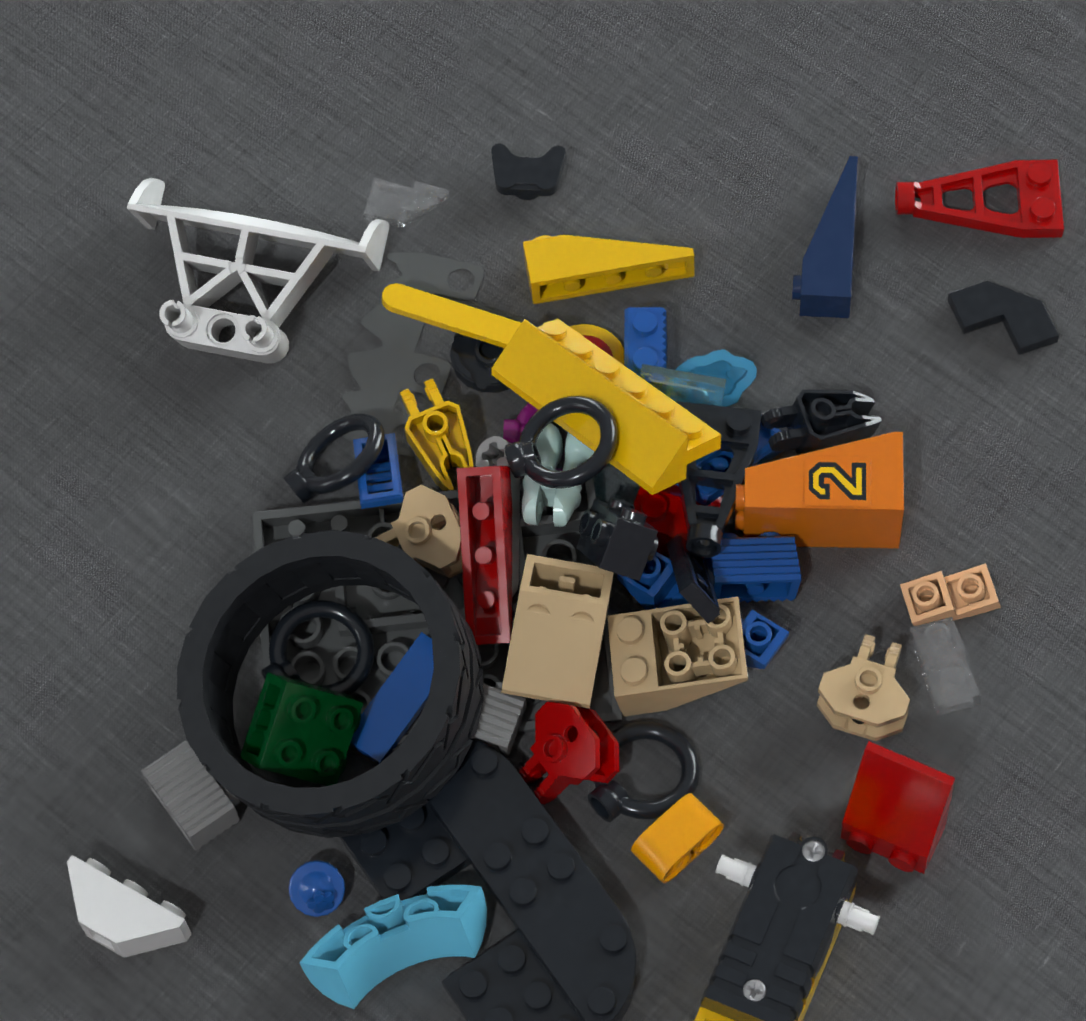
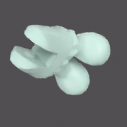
M549 423L540 433L536 447L541 458V465L547 469L557 471L556 467L563 453V443L558 428ZM569 432L565 441V461L562 471L571 470L582 465L594 454L593 450ZM525 475L522 480L524 489L522 515L524 522L527 524L538 526L543 507L547 506L553 507L554 526L564 527L570 520L574 510L580 505L581 485L556 489L542 486L528 475Z

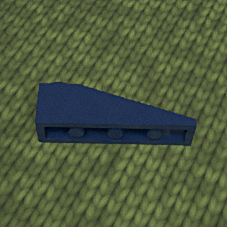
M849 156L803 257L802 275H793L792 300H800L799 316L849 318L857 156Z

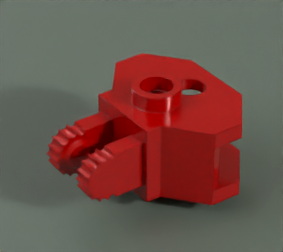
M547 701L535 713V743L530 747L534 755L519 770V774L527 784L534 783L546 772L549 774L534 791L541 804L545 805L553 801L569 784L579 785L583 780L608 784L619 772V742L595 710Z

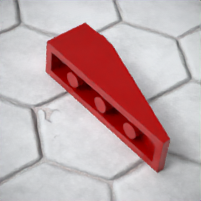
M510 467L457 468L465 620L472 629L477 645L510 643L512 634V492Z

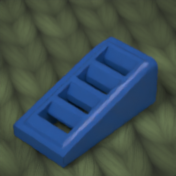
M395 433L385 434L382 451L374 462L378 464H373L365 474L357 479L361 509L403 503L404 500ZM368 437L353 439L355 459L363 450ZM391 480H392V482H387V483H381V484H375V485H369V486H368V484H373V483H379V482H385V481H391Z

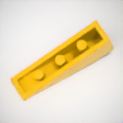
M542 235L533 240L523 241L524 260L533 304L695 277L693 248L572 235Z

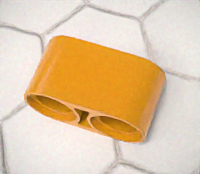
M688 793L672 805L637 838L631 847V852L664 884L676 877L707 849L720 835L724 824L692 793Z

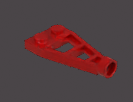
M1015 160L923 182H896V215H913L916 218L1018 238H1062L1064 221L1058 160ZM1004 184L1014 186L1017 189L1018 211L1013 214H1005L989 210L984 205L983 192L988 188ZM962 189L972 191L973 209L971 210L946 208L942 203V194L944 192ZM915 198H920L921 202L915 201Z

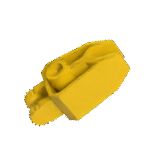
M432 378L424 382L426 395L433 404V407L419 412L413 393L409 389L400 392L403 404L409 415L404 430L407 442L435 484L442 491L454 490L447 473L448 469H450V463L452 467H474L473 457L460 406L450 401L444 402Z

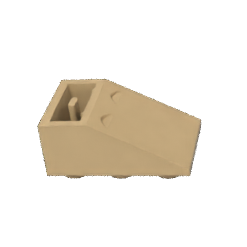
M527 554L501 693L590 709L610 603L613 572L593 565Z
M738 596L717 599L720 615L709 624L690 604L607 616L614 696L623 717L667 711L748 681Z

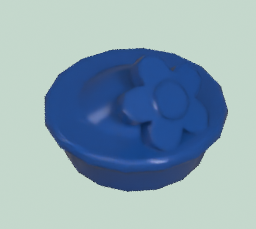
M319 860L306 862L298 867L291 876L288 887L290 900L296 909L305 915L313 917L325 916L336 910L343 901L345 893L344 879L338 869L328 862Z

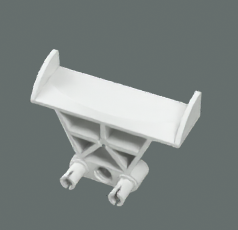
M156 178L143 180L135 189L127 205V209L148 229L155 230L157 220L168 222L183 304L180 301H177L176 304L174 300H169L161 306L159 316L165 324L167 333L180 345L188 349L267 364L279 362L286 356L289 350V340L279 327L331 256L337 253L363 258L371 270L380 271L389 232L388 222L375 219L369 224L359 243L335 235L261 218L206 209L161 205L165 183ZM184 225L240 235L235 262L190 254ZM258 239L312 249L295 273L252 265ZM193 270L217 274L197 290ZM243 281L261 317L216 310L209 307ZM256 281L284 286L270 307ZM234 325V337L228 342H219L221 330L226 326Z

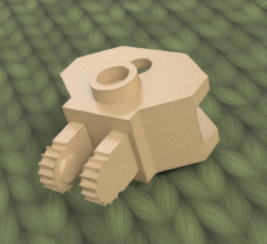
M423 485L405 492L399 519L391 522L393 529L375 538L395 547L401 545L403 551L423 568H429L448 578L463 572L460 518L455 506L449 502L445 495Z
M866 634L858 656H853L851 664L823 674L818 688L820 696L817 707L832 728L878 741L903 732L908 716L910 698L895 679L896 665L902 645L892 642L891 646L887 649L884 665L871 662L869 659L872 657L875 649V637ZM852 719H856L864 723L857 724Z

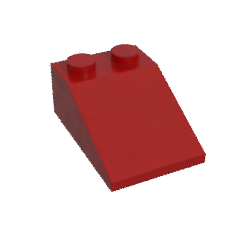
M868 741L842 821L840 838L846 840L848 846L860 853L870 854L874 852L888 858L889 863L899 870L905 872H913L915 870L924 874L946 826L955 777Z

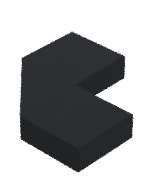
M984 281L948 294L947 301L963 334L1003 322L1018 355L1058 342L1059 334L1043 302L990 281Z

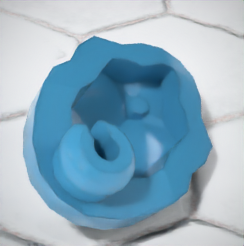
M725 349L713 351L705 356H694L683 362L672 372L666 386L667 395L675 402L730 406L738 402L742 392L754 381L757 368L753 361L744 357L734 356Z

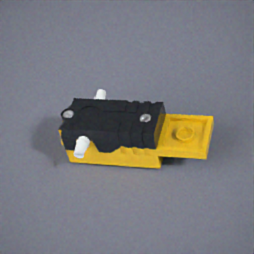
M792 832L788 839L775 834L771 835L757 866L751 862L747 863L737 858H729L724 854L721 856L716 873L726 876V879L739 883L742 887H748V891L727 937V943L724 945L718 958V964L715 966L709 979V985L706 987L700 1000V1008L694 1021H803L842 925L843 927L847 926L860 932L863 930L874 935L880 916L869 913V910L856 906L852 902L856 890L858 869L844 861L845 852L838 849L834 853L828 852L826 843L819 837H808L802 841V835Z

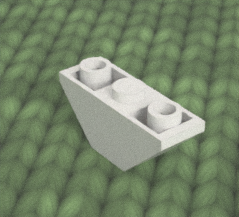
M71 855L67 861L78 922L87 937L125 958L187 942L192 933L184 919L186 914L174 904L163 900L161 905L147 898L148 892L140 885L129 879H126L122 884L109 876L111 871L92 858H88L84 862Z

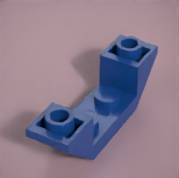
M657 551L654 558L646 563L640 581L617 575L621 584L645 610L689 604L679 592L671 560ZM751 610L745 619L741 618L747 667L765 669L789 636V631L756 611Z

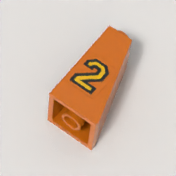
M903 432L882 434L745 468V483L736 484L735 530H743V537H758L765 532H776L781 536H794L796 547L899 549L904 514Z

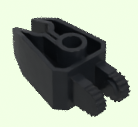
M802 390L792 406L774 408L762 413L761 423L764 429L785 427L788 429L787 431L783 430L774 433L769 438L768 442L772 451L795 450L797 455L870 438L876 432L882 419L881 417L868 416L875 401L873 398L853 390Z

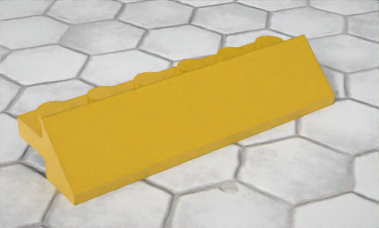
M558 318L545 322L539 327L524 319L491 368L492 376L538 410L552 401L569 396L589 397L605 405L613 414L618 429L617 446L609 463L652 495L685 480L687 464L721 448V434ZM571 413L553 420L591 450L596 451L600 441V428L592 417L581 413Z

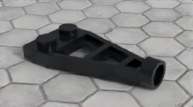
M676 401V403L721 434V448L717 451L733 453L732 461L726 472L700 470L696 466V461L687 464L686 479L678 483L687 527L686 549L696 557L711 558L721 552L723 533L736 504V484L745 483V468L751 467L756 458L761 411ZM696 485L724 490L720 507L697 505Z

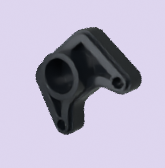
M501 143L495 144L492 147L496 190L500 194L515 195L522 200H533L539 196L555 194L566 163V150L564 147L554 146L541 157L515 156Z

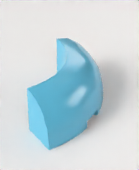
M474 885L427 887V894L400 900L397 894L365 907L366 915L346 928L342 929L338 924L308 951L300 961V965L309 981L323 995L340 1005L355 1009L358 1003L376 985L409 966L443 957L475 958L483 942L486 929L487 906L482 887Z

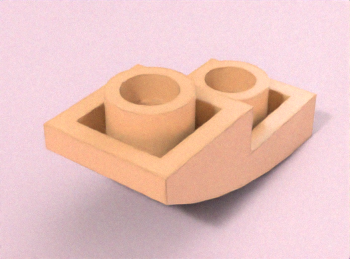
M986 563L944 577L942 571L900 584L913 626L954 621L1001 608Z

